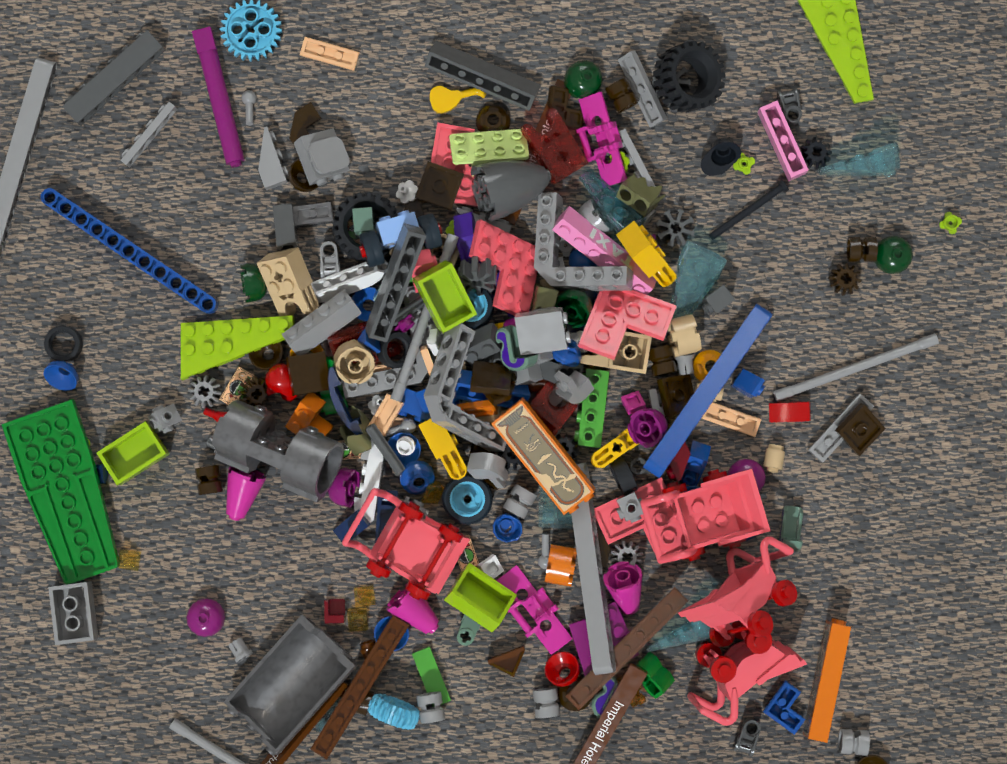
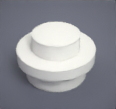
M408 436L401 437L396 444L398 452L402 455H410L416 448L414 440Z

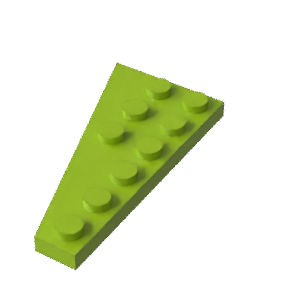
M797 0L827 56L834 65L836 72L839 74L853 103L873 101L874 97L856 0Z
M294 316L181 323V380H186L190 376L201 374L205 370L221 366L241 358L245 354L253 351L256 352L265 346L285 340L282 333L295 325Z

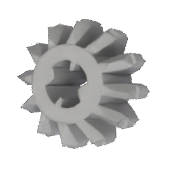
M207 375L204 376L203 381L201 377H197L198 384L193 381L191 382L195 389L188 390V392L194 393V395L190 396V400L197 399L195 405L198 406L201 403L202 408H206L207 403L210 407H213L212 399L219 402L215 395L222 394L221 391H216L215 389L220 388L221 385H213L216 379L212 378L209 381V376ZM203 387L209 389V392H207L208 396L201 395Z
M622 541L623 548L616 544L615 548L619 551L618 553L611 551V554L617 555V557L610 560L611 562H623L622 558L624 557L622 554L624 552L627 554L631 553L632 556L630 558L632 559L629 563L635 566V562H643L641 559H637V556H642L643 552L636 553L640 548L639 545L631 549L633 546L632 541L629 542L628 547H626V542Z

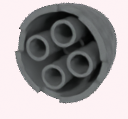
M525 161L487 162L472 166L470 172L471 175H474L471 186L477 207L480 212L483 211L485 213V220L487 222L506 217L525 207L548 186L549 180H551V174L544 166Z

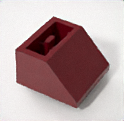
M686 443L683 444L666 469L669 479H674V481L682 479L691 454Z

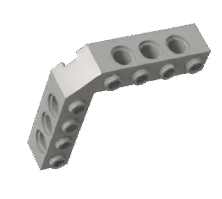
M557 192L541 193L538 196L534 268L558 291L579 289L582 291H632L633 271L628 266L559 267L558 252L561 243L559 242V235L552 228L561 215L564 198Z
M414 286L407 287L403 298L405 306L420 296L419 292H415ZM423 307L412 314L415 317L413 320L415 324L410 329L411 338H413ZM428 324L420 346L427 344L426 340L430 333ZM420 347L416 356L417 364H413L407 381V387L422 384L428 374ZM429 349V352H430V355H431V357H432L433 363H435L436 357L433 355V353H432L431 350ZM402 368L375 372L369 380L362 384H349L343 381L342 386L345 399L393 390Z
M461 323L444 333L424 393V399L431 420L435 424L489 452H504L507 443L496 429L489 425V422H483L475 418L474 414H468L452 403L458 379L462 375L460 373L464 360H467L468 357L466 354L470 342L473 341L476 332Z

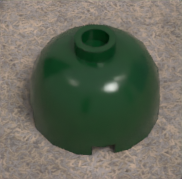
M587 60L575 62L566 70L564 75L565 88L569 89V94L577 99L597 93L603 81L599 67Z
M890 236L878 242V254L875 262L877 268L889 274H898L908 268L912 262L913 251L905 239Z
M255 264L240 265V268L244 269V272H240L243 294L245 293L248 298H244L245 302H255L262 299L267 293V287L258 266Z
M569 289L558 296L555 307H563V313L567 312L568 324L573 325L572 328H580L587 324L593 303L591 298L582 290Z

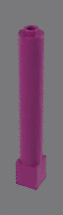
M210 26L194 30L192 34L200 58L225 162L231 168L239 167L245 159L218 56L214 33Z

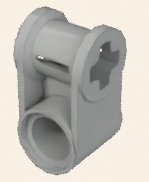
M324 242L320 247L321 279L341 271L338 247L333 242ZM329 245L334 247V253L330 256L324 252L325 248Z

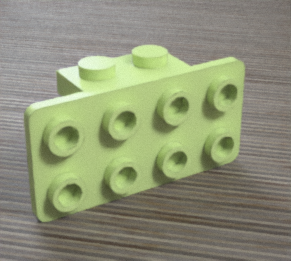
M524 129L457 133L449 136L452 162L455 165L471 164L472 168V166L487 162L527 160L529 158Z

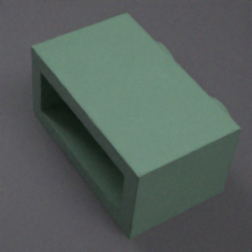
M372 207L352 209L356 238H359V235L375 230Z

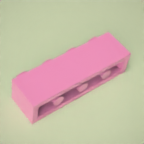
M778 101L759 108L757 113L787 180L791 181L805 175L808 172V167Z

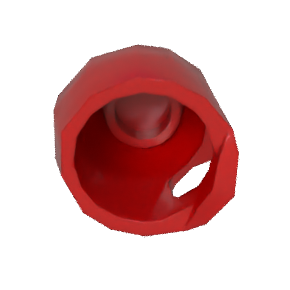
M276 364L270 368L265 377L267 395L280 393L283 400L291 402L297 395L292 396L287 365Z

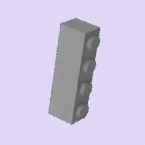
M343 289L282 333V336L296 355H304L354 320L362 312L346 290Z

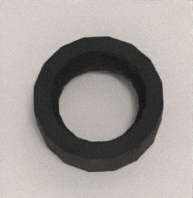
M61 325L49 330L45 336L44 347L46 353L52 359L70 362L81 353L83 341L78 331L72 327ZM59 333H68L74 339V349L67 355H59L53 349V339Z
M391 332L387 342L380 341L381 351L377 353L379 361L384 366L390 368H402L412 338L403 332ZM395 338L400 339L404 345V353L399 361H392L387 354L388 343Z
M623 457L609 464L611 473L624 496L638 490L634 476Z

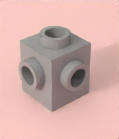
M174 404L167 407L160 405L152 409L153 413L148 416L149 425L156 434L162 431L164 434L174 430V426L182 421Z
M635 492L616 500L619 506L616 510L620 519L630 520L631 523L642 519L640 515L643 514L640 505L642 499H637ZM629 505H632L634 507V510L632 512L628 511Z

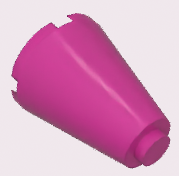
M229 466L226 514L229 515L230 519L240 521V519L245 518L266 481V476L262 472L255 470L246 473Z
M626 561L615 563L608 568L609 571L606 574L604 573V584L622 613L627 615L634 614L640 608L642 571L638 565L635 564L634 566Z
M407 589L399 590L387 604L389 607L386 610L421 632L432 634L439 627V620L428 602L421 598L420 600L413 598L409 595L410 592Z

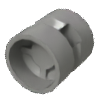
M515 484L511 491L512 497L507 498L503 508L524 519L529 511L528 506L533 504L537 495Z
M557 687L533 690V699L537 703L534 706L535 718H550L560 715L559 704L556 703L558 699Z
M440 691L416 696L418 707L421 708L419 714L422 724L446 719L444 708L440 706L443 703ZM434 703L435 707L427 708V704Z
M840 729L838 740L839 754L851 755L852 752H855L856 755H868L870 748V734L868 730H856V732H853L852 729Z

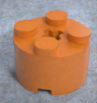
M551 544L545 582L571 587L577 556L576 548Z

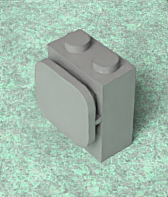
M334 128L301 136L294 142L309 185L317 184V186L328 183V180L333 179L334 182L345 178L344 175L350 171L348 167L350 160L343 141L337 137Z
M547 307L534 309L530 312L516 313L514 318L520 355L565 350L568 348V343H571L570 331L566 332L565 324H568L567 312L563 313V307Z

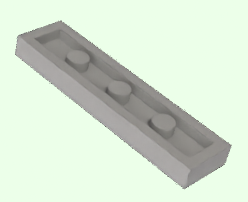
M630 51L618 59V62L632 86V91L639 99L638 104L649 127L652 128L666 120L667 117L636 51Z
M170 102L167 105L163 104L158 110L159 114L155 119L152 118L147 123V129L143 134L140 133L136 136L133 146L123 152L121 156L123 158L120 161L130 168L178 109Z
M626 129L619 131L623 145L622 148L627 153L625 156L630 159L629 165L633 164L636 170L634 172L635 177H644L647 186L656 187Z
M859 393L808 449L821 463L842 443L843 439L837 434L835 429L860 403L865 404L870 411L874 407L862 394Z

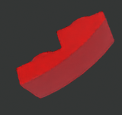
M810 401L769 403V422L811 421Z

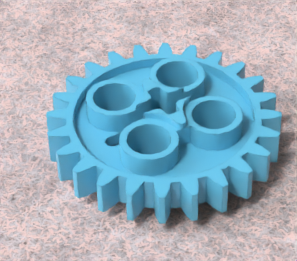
M243 0L242 6L236 2L235 10L229 7L231 14L224 13L227 20H221V23L225 25V27L220 28V31L225 33L221 35V38L226 40L223 43L224 46H230L228 51L230 53L235 51L234 56L236 58L241 54L243 61L246 56H248L250 62H252L253 57L260 61V55L267 58V51L273 54L272 46L278 48L275 41H281V37L277 35L282 33V29L277 28L282 25L281 21H276L279 18L278 14L273 15L274 9L268 10L267 3L261 6L260 0L256 4H254L253 0H250L249 4ZM249 14H256L255 20H247ZM240 26L243 28L241 33H233L235 27ZM250 27V28L254 29L255 32H254V33L249 32V31H248V28ZM263 27L269 28V32L264 35L260 34V30ZM249 40H255L256 43L253 47L249 48L246 46Z

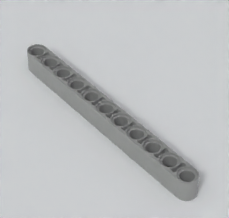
M39 57L36 58L0 176V252L4 249L6 232H9L12 222L10 218L12 214L14 215L17 205L16 198L20 195L23 184L21 181L22 178H25L28 168L26 164L30 160L33 151V141H36L39 130L37 127L38 124H41L44 114L43 107L44 105L46 106L49 97L48 90L54 80L55 74L53 73L55 69L57 70V62Z
M577 464L578 467L582 470V472L586 475V477L590 480L589 469L587 464ZM591 498L586 503L584 500L579 503V508L571 513L592 668L595 675L614 673L616 671V662L603 580L593 498Z

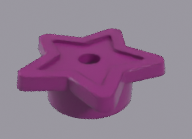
M409 314L405 319L398 322V326L394 331L401 330L403 333L408 331L415 324L413 321L415 317Z

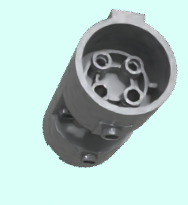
M239 400L231 402L227 406L229 411L224 417L219 418L213 434L214 459L246 473L256 470L257 465L262 461L281 469L282 488L314 502L324 499L326 492L332 486L339 472L344 453L343 444L324 436L323 433L318 432V429L312 426L299 430L295 437L290 438L286 436L285 432L275 430V417L272 412L267 411L266 407L261 405L251 406Z

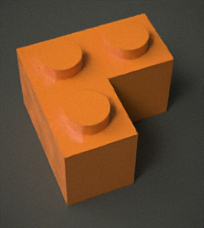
M308 393L300 401L285 427L296 435L299 430L312 426L327 437L334 426L319 415L326 402L316 394Z

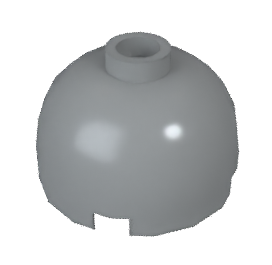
M589 199L579 208L578 213L586 218L595 228L605 234L613 230L610 220L606 222V218L602 213L604 212L594 199Z

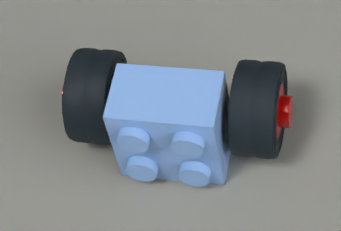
M409 210L402 211L394 218L390 216L380 218L379 222L376 223L375 230L360 234V253L362 258L365 257L369 268L385 263L382 250L395 247L403 223L423 229L426 234L424 241L426 249L432 250L441 247V234L443 233L440 223H437L433 213L416 218L415 212L410 213Z

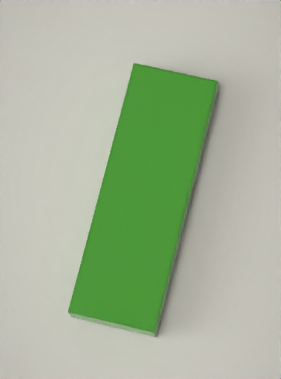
M430 646L412 653L427 693L440 691L443 700L442 704L451 701Z

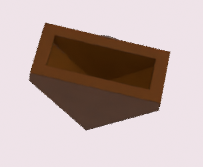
M524 645L487 659L488 664L514 677L525 651Z

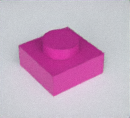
M639 391L621 397V402L628 415L646 408V404Z

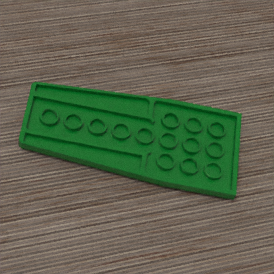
M74 399L1 424L19 479L64 583L71 584L118 568L120 561L98 473Z

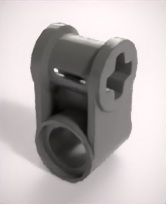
M797 88L782 93L777 91V100L788 125H797L802 117ZM788 113H795L797 119L791 120L788 117Z
M748 717L743 720L735 739L733 751L736 752L738 750L747 753L750 757L753 756L761 731L760 724L756 719ZM749 723L756 724V728L752 732L746 730V726Z

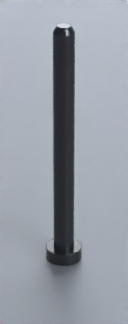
M782 179L778 181V186L709 234V237L712 240L716 239L782 191L784 193L789 191L786 183Z

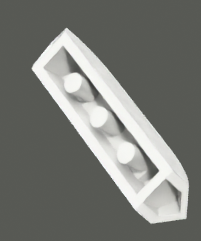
M385 260L384 264L369 268L367 262L312 282L311 285L318 303L327 302L343 289L348 294L372 286L384 278L388 263Z
M372 439L371 449L361 454V459L367 460V464H363L362 475H365L364 483H360L359 494H362V498L354 497L355 512L361 509L373 488L380 489L384 457ZM374 496L364 514L370 523L375 520L378 496Z

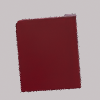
M345 599L324 600L325 624L345 623Z

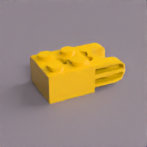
M633 221L617 233L616 236L648 278L653 276L662 287L671 285L676 280L677 275L664 259L665 253L660 247H656L658 243L652 235L647 236L649 232L643 225L638 226Z
M431 419L419 424L418 426L436 460L441 459L451 478L456 480L462 479L467 474V467L456 447L459 443L454 433L450 435L447 429L435 424Z

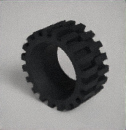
M697 41L682 43L667 49L665 53L659 56L661 60L656 61L655 67L658 70L653 71V76L657 77V80L653 81L654 87L659 86L660 90L657 91L658 96H664L662 102L664 104L670 103V109H678L677 112L681 113L685 111L686 113L710 106V104L717 101V97L721 96L722 92L719 89L725 87V83L721 82V79L726 78L725 72L721 73V68L724 65L723 62L718 63L717 59L720 56L718 53L712 54L714 49L711 46L705 48L706 43H697ZM680 61L688 62L697 73L698 87L693 95L686 94L678 83L676 68Z
M360 192L356 193L354 197H348L345 202L340 204L334 216L332 232L336 245H339V250L342 253L345 252L347 257L350 259L353 257L358 262L365 260V257L362 258L359 246L361 244L356 243L348 232V221L353 216L352 209L372 207L373 212L380 218L385 216L394 218L398 216L396 207L390 205L391 201L387 198L384 200L381 198L382 195L378 193L377 195H372V192H366V194ZM392 248L382 250L384 256L388 255Z

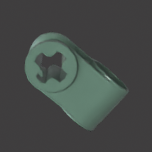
M464 614L457 634V641L459 644L467 646L474 641L481 625ZM469 632L471 640L463 643L460 634Z

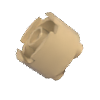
M693 314L673 318L667 330L670 331V335L667 338L669 345L672 346L674 357L695 353L702 349L699 332L697 333V324Z
M355 339L347 341L338 347L333 357L338 376L349 384H362L369 380L373 375L375 366L370 349Z

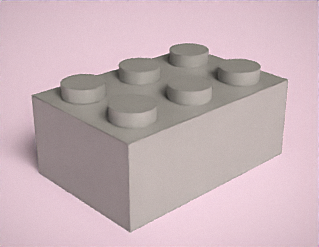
M92 581L48 587L55 645L99 639Z

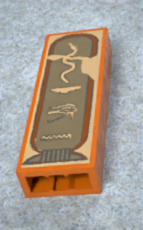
M524 397L492 421V426L563 515L567 512L573 513L579 508V503L583 500L586 503L594 497V485Z
M832 618L831 622L826 621L803 729V735L808 739L825 743L828 742L851 631V627L846 625L847 622Z

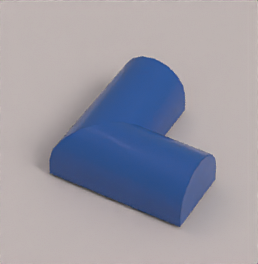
M785 680L762 712L794 735L806 720L790 708L801 691Z

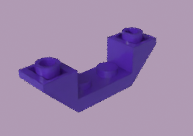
M472 211L453 216L455 236L459 237L456 245L461 261L466 260L469 263L472 262L469 252L476 226Z

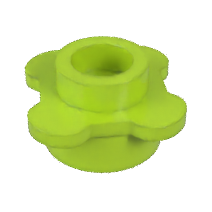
M741 153V157L733 164V168L736 171L743 172L744 175H748L751 172V166L755 164V159Z
M947 212L944 215V220L939 223V227L949 231V234H955L957 232L956 229L962 223V219L952 215L951 212Z

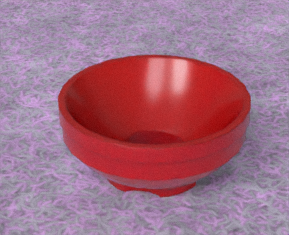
M558 652L552 655L545 665L547 679L559 687L572 684L580 673L578 660L569 652ZM563 669H570L568 677H560Z

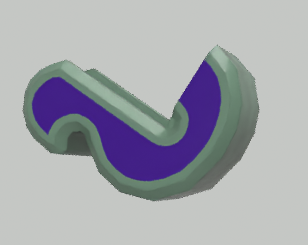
M514 325L497 330L496 342L498 344L502 343L500 358L505 367L509 370L520 371L535 365L538 360V354L520 355L517 330Z
M785 505L782 509L779 541L792 547L794 552H799L803 543L800 539L803 509L801 507Z
M614 676L603 686L602 690L592 697L591 707L598 718L618 685Z

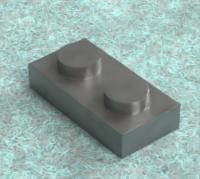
M331 202L293 207L295 226L333 222Z

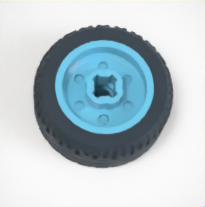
M475 288L467 294L477 315L464 321L462 324L472 330L485 326L493 316V298L489 291L484 288L483 295L477 296Z
M466 474L459 480L451 479L445 486L442 495V504L447 515L455 522L466 525L475 524L483 520L490 512L493 503V495L489 485L485 483L484 479H475L471 474ZM466 495H469L471 497V501L469 503H466L464 501V497Z

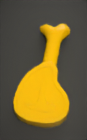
M436 86L430 91L429 97L433 110L438 114H443L453 110L465 97L479 95L485 98L486 94L476 88L451 91L444 86Z

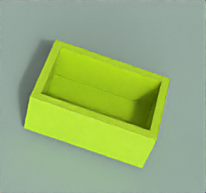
M445 260L412 278L437 329L442 333L477 315L451 262Z
M147 421L97 452L116 485H123L170 454Z
M468 563L457 577L444 601L490 632H493L501 624L517 594L471 563Z

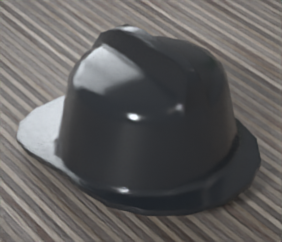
M731 137L715 140L711 145V149L701 160L700 166L702 171L709 176L722 175L741 157L740 147L733 142Z

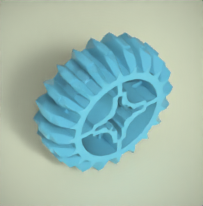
M374 694L368 705L370 715L379 721L397 728L414 729L420 718V711L414 705L391 695Z

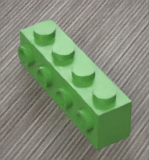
M586 369L583 375L589 378L594 390L585 400L580 402L582 403L581 411H577L576 422H580L579 430H575L574 441H577L578 446L601 448L609 371Z

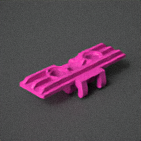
M598 92L579 99L586 126L577 129L576 134H579L586 158L584 159L585 163L596 160L604 187L625 181L627 176L619 152V148H622L623 145L616 121H610L603 93ZM596 116L601 118L600 126L595 124ZM586 131H588L589 135L595 134L599 147L594 150V156ZM607 153H610L612 156L611 163H608L605 159Z
M517 565L496 580L515 594L520 589H525L528 592V597L525 600H520L516 596L512 603L513 605L508 610V613L512 614L525 631L527 638L535 633L551 655L573 639L553 613L559 609L558 606L553 604L543 587L536 591ZM520 604L526 608L537 623L533 628L530 627L516 608ZM544 620L551 622V628L548 631H543L540 628V623Z

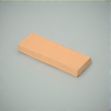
M308 37L304 38L300 51V56L355 71L360 54L358 51Z
M712 402L701 418L752 437H756L761 422L760 418Z

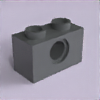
M723 284L702 301L703 305L701 307L707 315L715 316L735 299Z

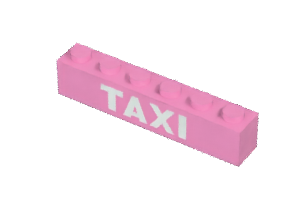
M569 206L558 217L552 230L596 265L628 266L633 271L632 290L646 295L653 290L656 279L653 276L648 278L623 247L601 230L591 225L577 211Z

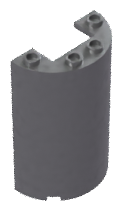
M301 615L224 701L228 706L227 711L230 714L244 717L248 721L247 726L254 732L256 730L261 735L259 738L267 746L265 749L273 756L279 755L357 667V663H352L354 659L339 643L323 629L315 626L316 624L304 615Z

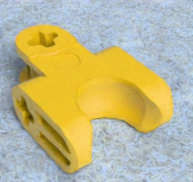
M628 428L591 455L590 460L594 467L604 468L638 445L630 437ZM618 444L620 446L618 452L613 451V445Z

